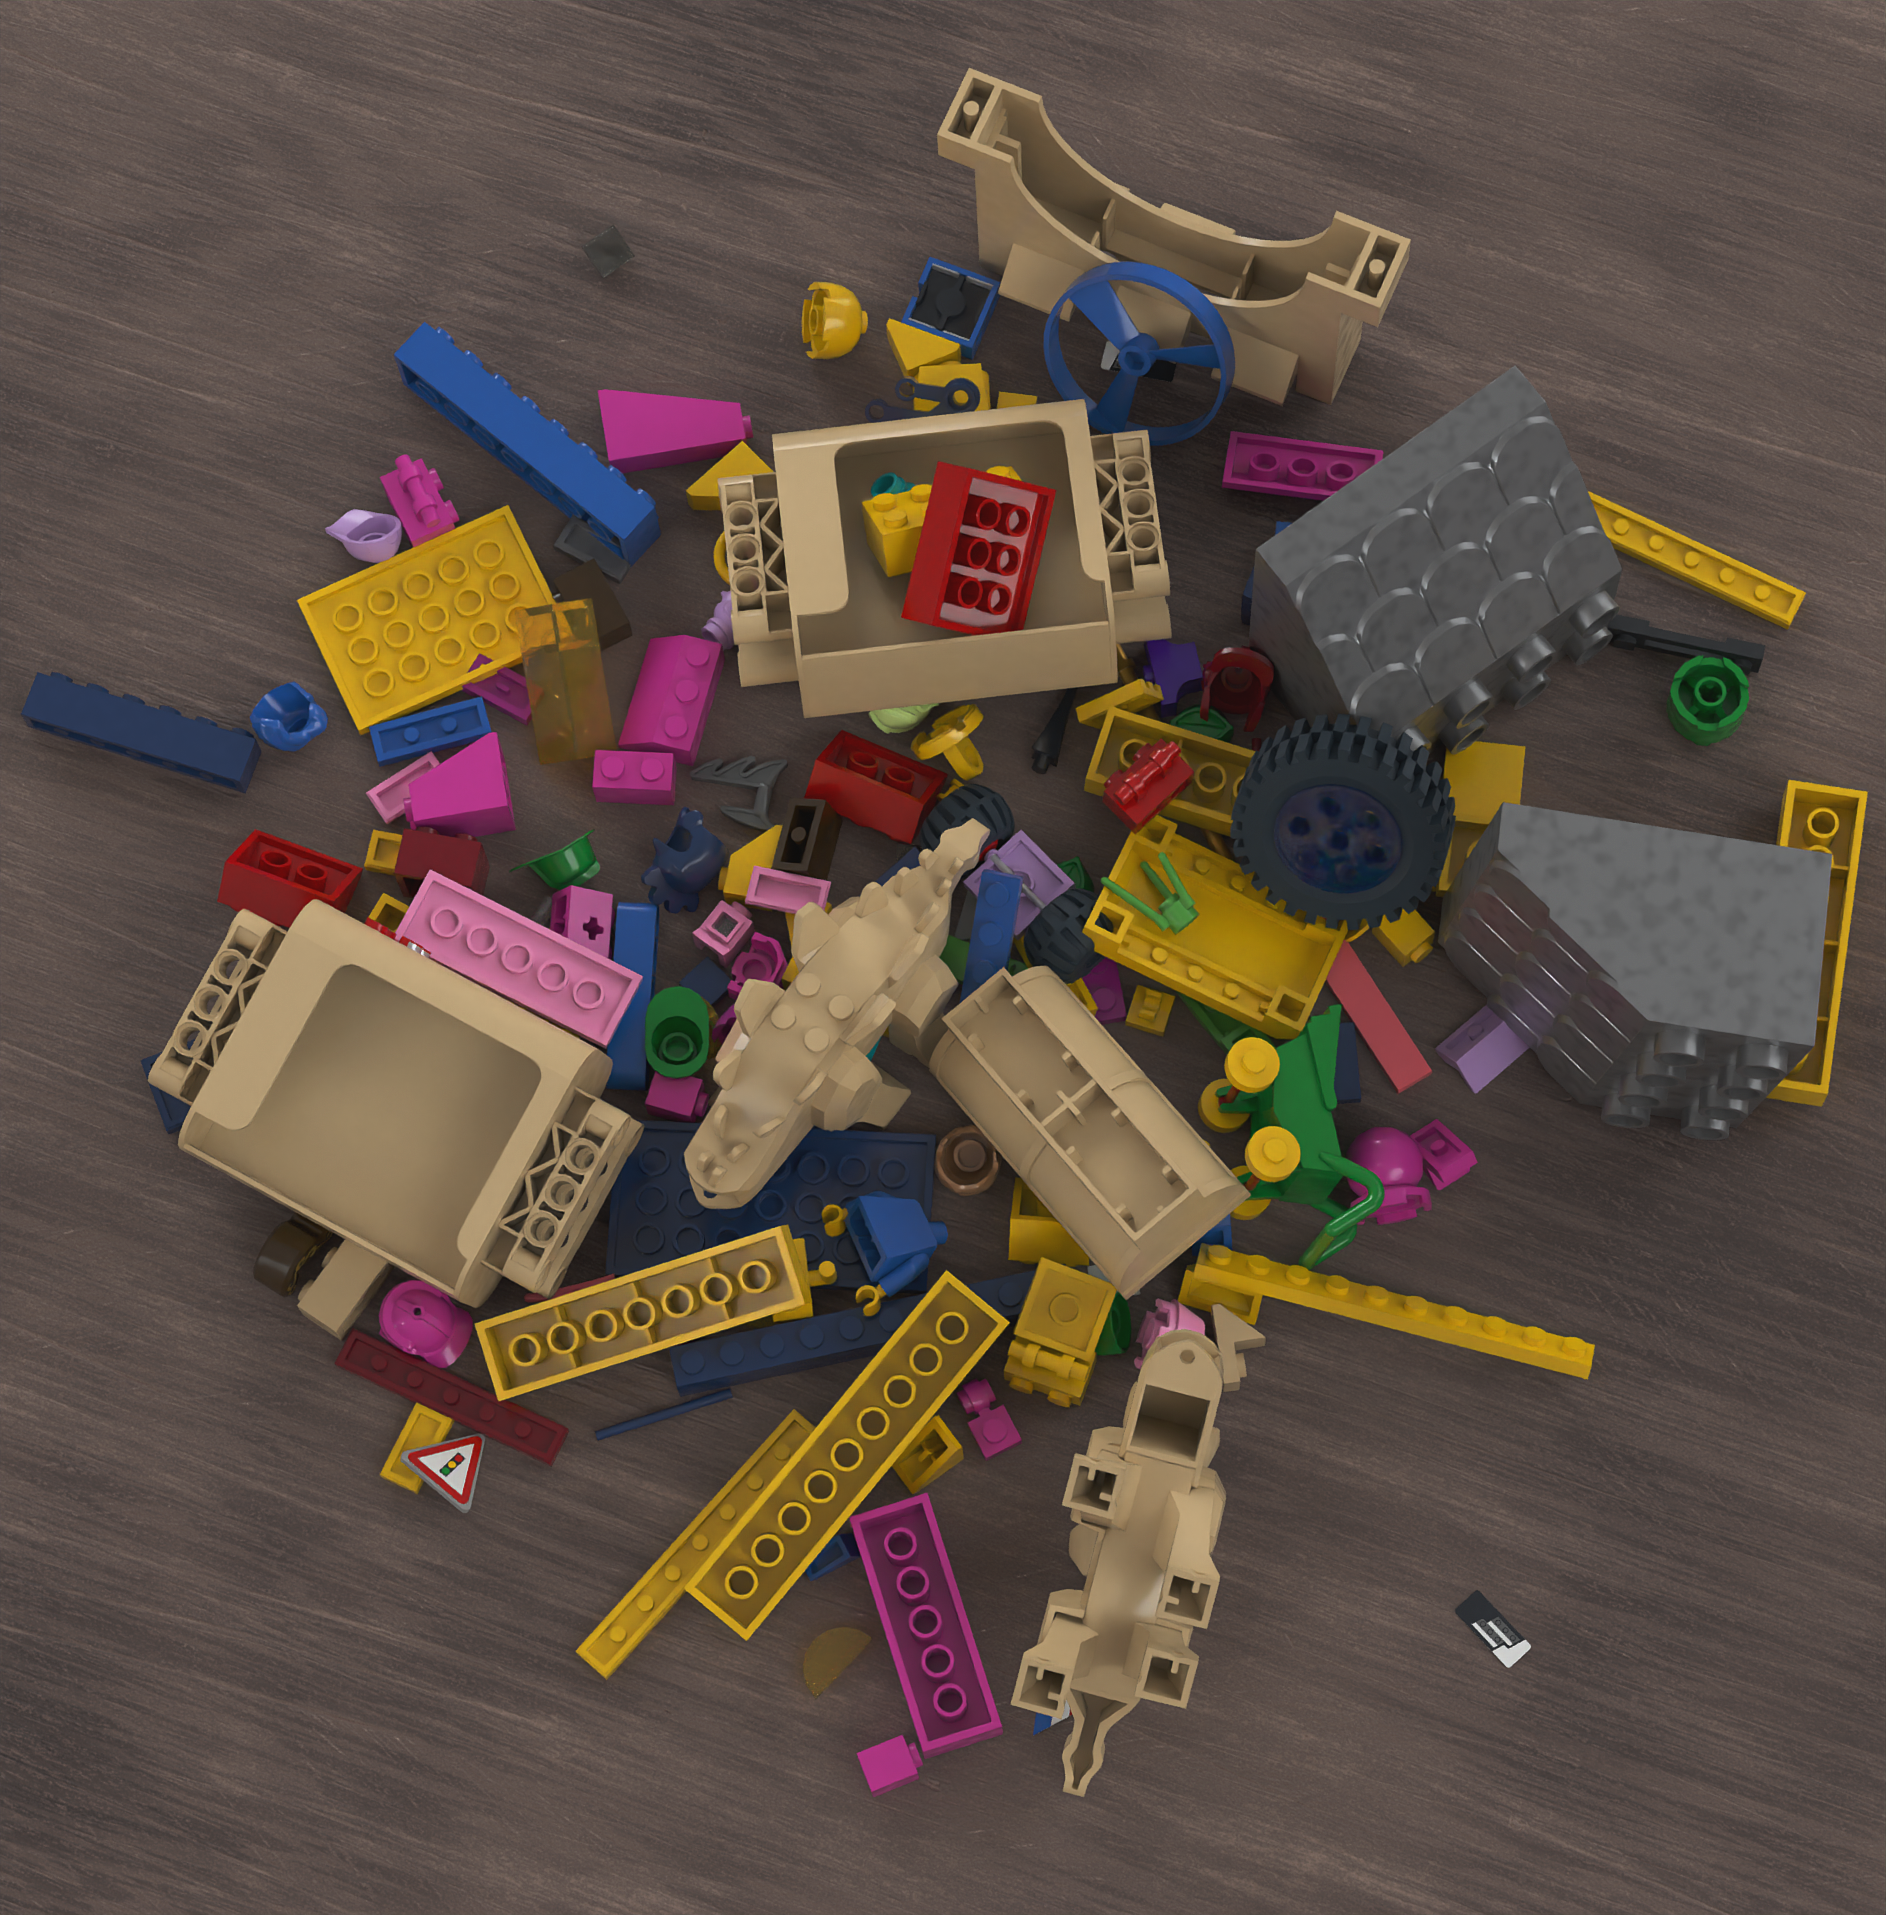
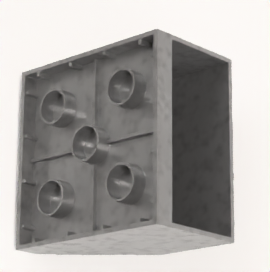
M1516 366L1499 376L1256 549L1248 647H1250L1251 651L1265 656L1273 664L1275 673L1271 691L1295 721L1306 718L1310 727H1313L1316 715L1327 714L1329 724H1335L1339 713L1350 714V724L1358 726L1360 717L1364 716L1372 718L1371 729L1379 731L1383 722L1393 726L1391 737L1398 740L1403 732L1411 736L1413 739L1410 749L1413 752L1422 745L1431 753L1444 744L1451 754L1454 755L1468 748L1486 732L1489 724L1482 715L1505 699L1514 710L1526 706L1549 686L1551 679L1544 672L1546 669L1566 655L1576 665H1581L1597 655L1611 641L1613 635L1606 626H1608L1609 622L1620 610V607L1614 600L1622 567L1610 539L1603 530L1580 471L1572 461L1561 431L1553 421L1546 401Z
M1503 802L1443 896L1438 943L1445 948L1447 956L1454 966L1487 997V1007L1501 1020L1505 1021L1507 1026L1538 1055L1539 1061L1550 1076L1580 1104L1602 1107L1601 1120L1617 1127L1642 1128L1650 1124V1115L1681 1119L1680 1132L1685 1136L1701 1140H1722L1728 1138L1729 1127L1737 1128L1815 1046L1832 854Z

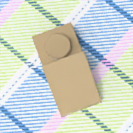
M1215 1304L1211 1306V1318L1216 1347L1222 1354L1223 1392L1236 1391L1240 1389V1378L1247 1377L1244 1354H1236L1235 1350L1265 1346L1266 1337L1221 1304Z

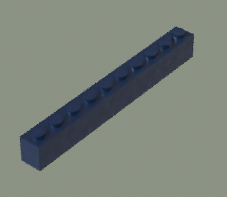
M1036 1270L967 1284L965 1286L1010 1323L1007 1327H1012L1016 1325ZM927 1293L882 1302L879 1312L873 1316H865L863 1313L864 1307L670 1347L669 1351L679 1395L682 1397L875 1356Z

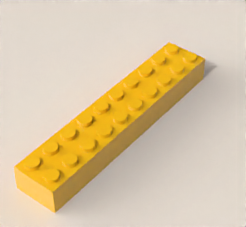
M946 1270L684 1586V1589L747 1641L1010 1322Z

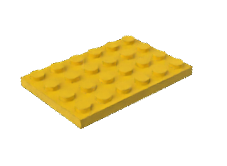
M509 505L297 600L360 736L370 732L369 727L372 725L401 718L463 690L462 686L470 682L475 684L497 674L499 669L504 667L509 669L573 640L571 632L552 597V593ZM479 653L493 660V662L486 665L482 663L479 668L468 672Z

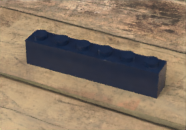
M37 672L21 713L24 721L30 728L245 794L262 752L254 735L244 729L236 727L232 728L231 731L218 727L216 722L197 716L195 720L181 716V712L172 707L160 705L159 709L145 705L142 699L133 695L124 694L122 698L109 694V691L102 686L88 683L86 687L73 683V680L68 676L57 672H51L50 676Z

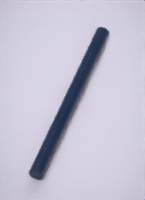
M730 1388L597 1430L595 1434L599 1441L733 1398Z

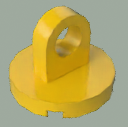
M976 704L961 705L934 721L935 723L932 724L934 731L928 735L924 731L920 732L914 738L911 744L912 751L919 760L929 759L943 752L953 769L963 780L968 781L983 772V762L968 735L982 722L983 714Z

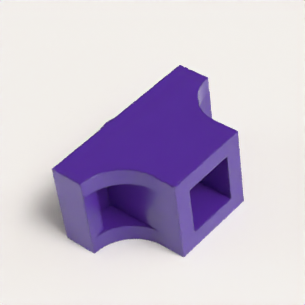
M1165 639L1144 641V649L1148 665L1143 666L1145 683L1149 681L1153 685L1157 684L1161 687L1164 700L1158 702L1161 718L1174 716L1177 712V704L1183 696L1202 691L1201 681H1203V675L1195 642L1173 644Z

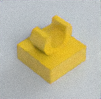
M1137 985L1125 1025L1163 1037L1173 1009L1175 996Z

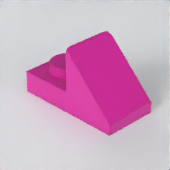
M1438 1119L1410 1135L1418 1144L1423 1156V1171L1437 1190H1442L1469 1173L1470 1167L1478 1163L1473 1151Z

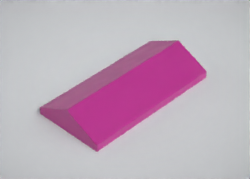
M1231 431L1222 488L1324 501L1383 459V451Z

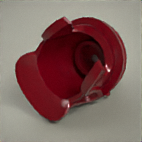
M1242 645L1241 648L1228 647L1220 649L1214 654L1212 661H1207L1206 664H1203V681H1201L1203 694L1200 718L1208 722L1211 705L1230 714L1249 713L1244 732H1253L1261 718L1265 700L1273 686L1274 666L1265 656L1251 651L1250 647Z

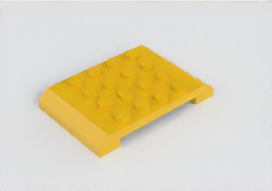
M1156 815L1136 835L1131 831L1108 879L1161 915L1162 912L1158 907L1165 901V898L1148 878L1140 863L1146 861L1170 892L1174 894L1176 890L1158 858V854L1163 852L1176 871L1187 893L1196 902L1193 907L1198 911L1199 916L1176 935L1169 927L1162 932L1154 921L1104 886L1082 933L1092 939L1095 946L1094 951L1275 1039H1296L1308 1020L1348 932L1347 920H1339L1337 929L1325 928L1326 920L1321 916H1317L1315 925L1304 922L1307 912L1301 909L1297 910L1294 917L1285 913L1286 901L1280 899L1273 905L1266 900L1269 890L1267 886L1259 891L1252 886L1251 881L1254 872L1244 875L1240 864L1176 834L1175 831L1178 824L1159 815ZM1100 912L1105 914L1112 922V933L1095 925Z

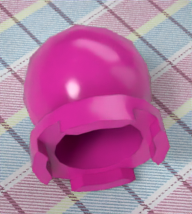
M1373 1127L1359 1134L1350 1144L1345 1158L1375 1173L1382 1181L1385 1190L1384 1200L1380 1208L1366 1218L1376 1217L1377 1224L1384 1225L1417 1217L1416 1209L1422 1206L1424 1211H1430L1432 1203L1429 1190L1417 1187L1423 1175V1156L1418 1144L1406 1132L1393 1127ZM1346 1177L1350 1189L1359 1196V1198L1351 1202V1208L1367 1198L1368 1190L1365 1186ZM1365 1219L1358 1222L1357 1224L1363 1225L1365 1223Z

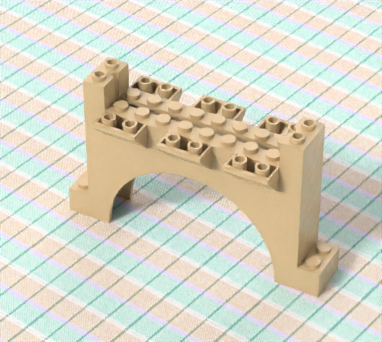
M971 68L968 69L937 133L939 156L975 169L980 267L1003 276L998 291L999 295L1050 314L1054 305L1069 285L1079 276L1095 267L1114 262L1131 261L1163 268L1185 279L1197 289L1200 288L1220 296L1203 294L1221 315L1232 339L1235 353V374L1232 387L1283 406L1296 375V392L1329 405L1332 404L1361 340L1362 323L1365 322L1376 327L1379 326L1409 259L1411 239L1336 211L1332 224L1325 231L1313 237L1292 241H1271L1237 236L1234 229L1167 203L1158 208L1130 193L1129 188L1112 182L1082 159L1053 127L1046 114L1041 95ZM1100 250L1113 254L1118 260L1112 258L1111 256L1103 253ZM1108 280L1139 333L1151 335L1157 341L1160 349L1183 347L1190 331L1211 339L1199 319L1184 304L1166 292L1139 282ZM1069 298L1066 300L1060 314V319L1068 322L1076 308V305ZM1213 368L1212 379L1221 380L1220 369Z

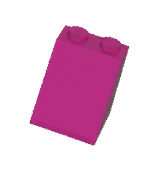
M497 732L488 733L408 784L410 798H404L403 800L407 822H410L411 830H416L418 826H424L437 830L439 835L454 837L457 833L478 837L516 830L506 760Z

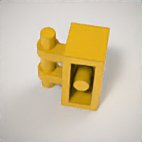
M1017 1335L1009 1347V1358L1004 1368V1379L1010 1381L1009 1386L1017 1391L1032 1394V1391L1036 1390L1048 1395L1047 1399L1050 1402L1059 1406L1070 1407L1071 1403L1081 1406L1097 1362V1353L1094 1352L1091 1361L1088 1362Z

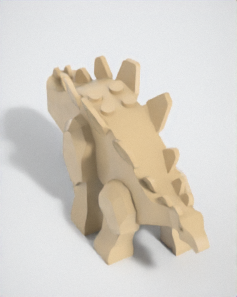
M972 818L960 827L945 830L941 835L940 844L934 852L924 849L918 857L921 866L911 870L907 867L901 868L883 886L877 882L867 884L863 888L860 897H850L832 909L829 915L814 902L807 903L796 912L791 953L799 971L798 975L786 991L772 982L750 978L745 981L734 1004L737 1020L715 1058L717 1064L713 1071V1080L719 1087L708 1100L711 1109L684 1152L690 1182L699 1204L710 1209L742 1207L764 1187L814 1125L832 1132L834 1130L844 1131L856 1122H867L875 1125L882 1131L885 1130L911 1095V1090L872 1061L870 1062L866 1055L889 1026V1042L905 1053L915 1056L919 1062L929 1068L930 1058L935 1047L948 1031V1027L942 1020L944 1017L943 1011L958 986V982L947 964L939 958L946 945L949 933L952 893L963 873L977 865L980 849L990 834L989 828ZM704 1191L717 1195L714 1198H707L704 1196Z
M1188 1329L1172 1330L1155 1339L1142 1362L1138 1381L1133 1384L1130 1390L1123 1419V1428L1108 1426L1093 1430L1086 1455L1075 1453L1062 1506L1072 1508L1070 1518L1078 1523L1070 1532L1068 1551L1069 1556L1083 1576H1087L1083 1591L1064 1589L1050 1593L1038 1643L1023 1654L1010 1704L1062 1719L1067 1700L1075 1720L1073 1732L1066 1738L1062 1754L1065 1768L1063 1792L1084 1797L1088 1783L1102 1766L1106 1733L1112 1725L1138 1704L1140 1698L1185 1709L1187 1707L1199 1661V1656L1190 1650L1188 1646L1193 1626L1207 1629L1220 1582V1575L1211 1557L1217 1541L1226 1501V1491L1217 1472L1208 1468L1220 1442V1430L1213 1427L1223 1386L1222 1354L1215 1343L1199 1332Z

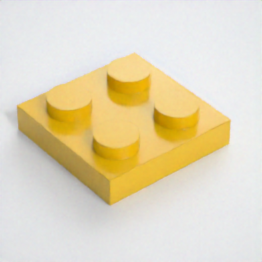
M1041 1257L1013 1334L1090 1362L1117 1289L1108 1281Z

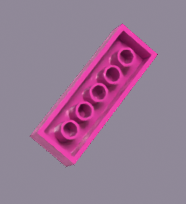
M928 1493L849 1517L924 1759L1002 1735L1001 1721Z

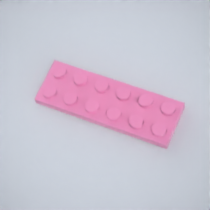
M429 870L395 932L397 934L394 939L395 941L399 942L401 937L404 936L431 952L429 959L605 1049L609 1045L643 981V976L432 870Z

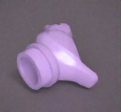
M731 591L721 592L722 601L715 607L714 617L707 620V625L701 629L704 639L722 644L723 651L734 646L731 621Z

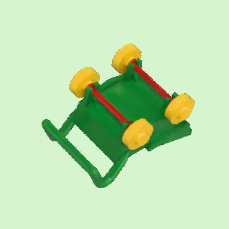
M1342 1004L1328 1006L1323 1015L1311 1016L1296 1039L1276 1049L1267 1041L1255 1037L1244 1038L1235 1043L1228 1052L1224 1063L1228 1079H1218L1211 1082L1201 1094L1198 1102V1112L1202 1121L1216 1132L1230 1133L1236 1131L1244 1125L1250 1116V1136L1245 1149L1247 1166H1238L1230 1171L1249 1191L1251 1196L1230 1213L1231 1217L1239 1220L1254 1219L1264 1212L1271 1199H1278L1283 1202L1310 1205L1334 1218L1325 1225L1299 1258L1298 1265L1308 1270L1348 1246L1357 1234V1223L1377 1211L1382 1205L1385 1196L1383 1183L1375 1173L1341 1156L1331 1111L1337 1106L1334 1078ZM1343 1176L1365 1186L1368 1190L1367 1198L1350 1209L1328 1197Z

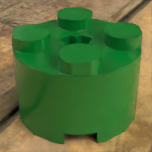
M1704 655L1685 662L1675 673L1666 703V711L1670 722L1678 733L1686 739L1693 741L1696 745L1708 746L1711 743H1718L1732 736L1741 725L1749 700V683L1741 668L1731 660L1724 657L1722 660L1714 657L1703 658ZM1710 698H1712V699L1715 700V702H1713V703L1706 702V701L1709 700Z

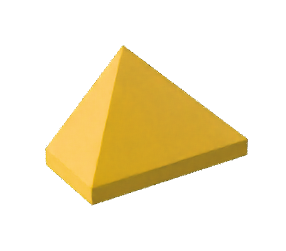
M1196 1264L1187 1265L1178 1302L1211 1312L1212 1305L1221 1304L1244 1322L1255 1325L1263 1295L1195 1278L1193 1274Z

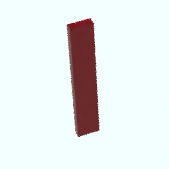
M352 1328L334 1363L336 1367L415 1404L417 1402L451 1418L454 1422L550 1467H552L569 1433L568 1428L506 1399L498 1401L496 1394Z

